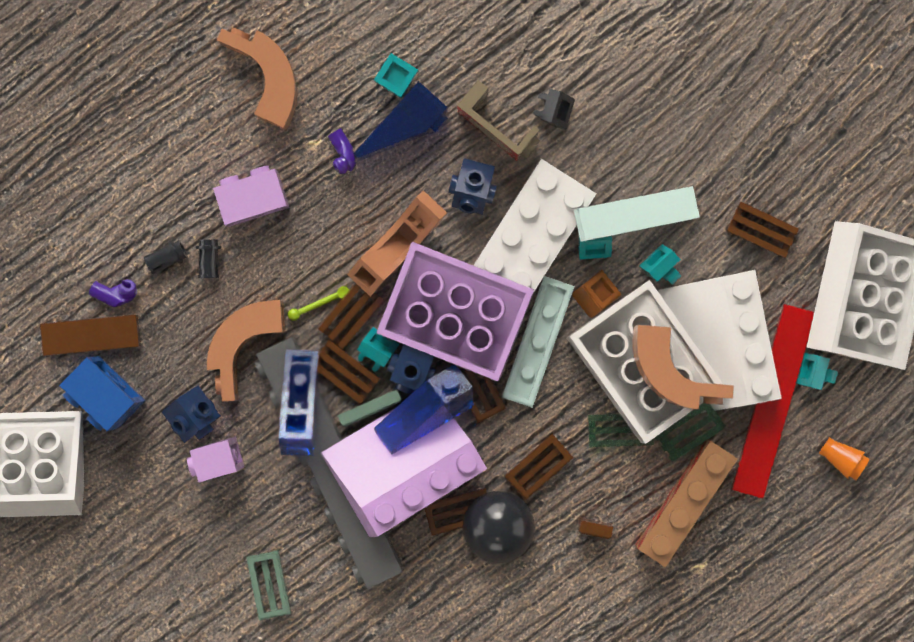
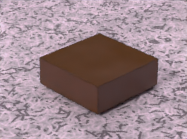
M579 518L577 529L580 534L609 539L612 536L613 526L611 523Z

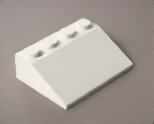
M835 221L807 348L905 370L914 333V239L860 223Z
M755 270L658 290L663 300L724 385H734L733 399L723 398V405L702 403L699 405V409H694L687 415L782 399Z
M650 280L567 337V340L640 443L644 444L694 409L679 407L665 401L654 393L643 380L636 366L633 353L634 326L671 327L670 356L677 371L688 380L694 382L723 384ZM700 397L699 405L703 403V397Z
M82 411L0 413V517L82 515L84 493Z

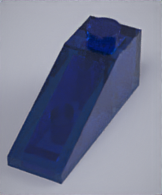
M418 81L354 152L355 157L361 161L425 136L431 129L436 133L448 120V117L445 116L448 112V107Z
M286 350L278 433L281 455L314 456L319 351Z
M454 364L423 383L376 425L374 431L392 455L473 408V387Z

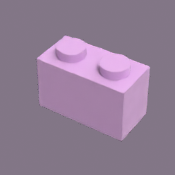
M262 166L251 170V176L239 180L238 175L219 181L221 186L215 187L213 190L225 226H234L290 208L279 172L276 169L270 170L269 166Z
M236 436L190 450L191 457L187 458L191 476H197L198 483L234 473L244 468Z

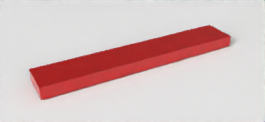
M787 304L782 306L771 345L782 399L754 405L731 487L734 491L764 498L807 346L814 316L812 311Z

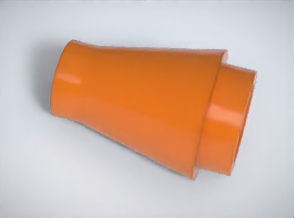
M830 437L819 452L847 479L851 477L855 481L859 478L870 460L864 456V451L837 442Z

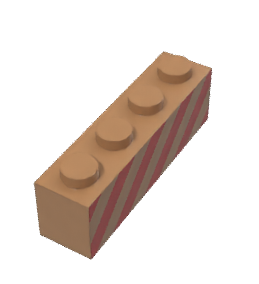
M705 439L635 544L637 549L666 567L738 459L714 442Z

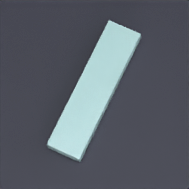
M693 186L574 210L581 242L700 218Z
M546 276L543 277L502 398L533 408L575 286Z

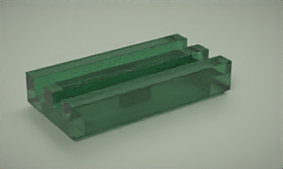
M702 403L699 405V409L692 410L657 435L655 439L662 443V449L664 452L667 451L669 453V458L673 462L723 430L726 425L711 404ZM704 410L707 412L708 415L680 434L670 440L667 438L666 435ZM711 421L715 423L710 429L679 449H675L674 445Z
M621 414L588 415L589 447L654 445V439L646 444L641 443L639 439L596 440V434L633 433L629 426L595 427V421H624Z

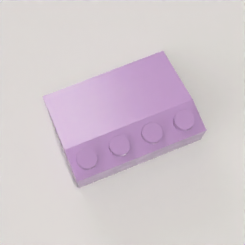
M412 242L377 334L499 381L534 289Z
M428 388L321 452L322 457L369 537L380 536L487 469L471 440L431 388Z

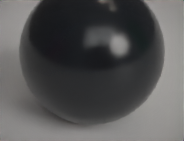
M492 491L485 493L470 504L464 515L463 535L466 544L476 556L490 563H507L519 558L529 548L534 537L535 522L529 506L520 497L510 492Z

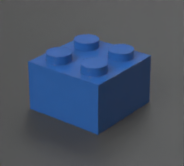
M100 356L86 357L59 385L65 391L63 394L64 398L75 408L81 406L89 414L86 417L87 420L100 431L103 428L106 431L120 428L146 401Z

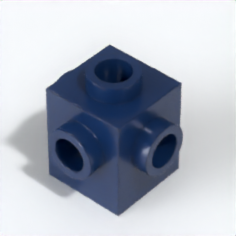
M464 158L459 176L453 174L448 193L454 194L452 207L458 208L465 213L483 215L485 204L493 203L497 185L491 184L495 166Z
M404 344L400 355L393 353L387 371L393 373L390 381L396 383L394 388L408 394H413L414 390L421 392L423 385L429 387L436 371L435 368L430 367L434 356ZM408 365L415 366L417 373L409 374L406 371V367Z
M199 385L177 398L162 411V414L171 424L173 431L179 435L184 443L194 436L198 440L204 438L214 430L211 424L221 417L213 402L207 398Z

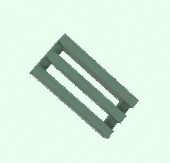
M396 389L338 415L341 425L345 427L401 402L403 398L400 391Z
M279 550L247 556L246 559L259 620L291 614ZM269 559H273L282 609L277 607L268 563ZM261 561L271 609L268 612H265L255 563Z

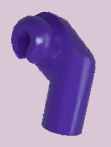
M340 128L328 135V138L340 156L333 161V166L339 174H345L348 170L350 172L353 171L356 167L354 149Z
M129 279L123 280L121 284L112 288L95 281L89 290V295L111 307H119L131 302L136 297L137 288L136 284Z

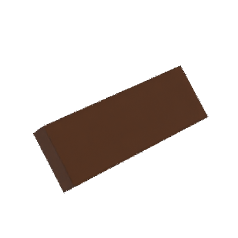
M138 315L40 324L43 356L141 346Z

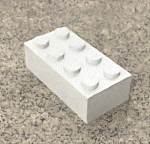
M541 159L473 266L535 291L577 225L574 210L588 207L596 193Z

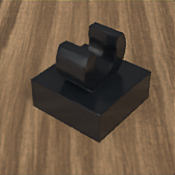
M549 89L548 94L540 93L538 98L546 101L544 110H534L533 114L555 128L566 130L575 99L562 91Z

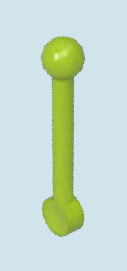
M342 286L336 293L298 310L290 309L287 316L289 320L297 321L302 314L338 298L342 299L349 289L346 286Z

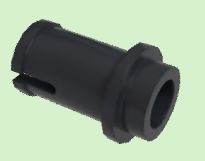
M199 239V246H196V249H199L198 278H219L218 249H221V246H218V239Z
M171 240L168 242V246L144 256L145 263L151 274L154 275L158 271L177 262L179 264L183 263V259L188 256L180 240L176 242Z

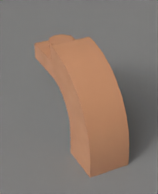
M233 27L231 32L222 28L217 38L220 45L254 60L260 65L264 73L265 89L254 115L287 131L295 113L298 97L295 73L288 58L271 38L258 30L251 42L249 41L250 35Z
M423 190L394 225L357 261L347 275L371 297L403 265L411 243L415 242L421 245L440 224L439 222L447 212Z
M283 300L262 301L247 305L230 315L216 331L208 351L207 370L220 369V376H215L216 394L222 396V402L239 400L237 359L242 347L255 336L285 332Z
M634 326L633 353L636 366L643 380L659 397L671 404L687 409H699L700 397H703V403L719 405H723V398L733 399L734 385L698 383L688 380L677 371L670 356L671 327Z

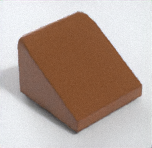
M600 270L572 293L574 299L590 318L596 316L622 295L603 270Z

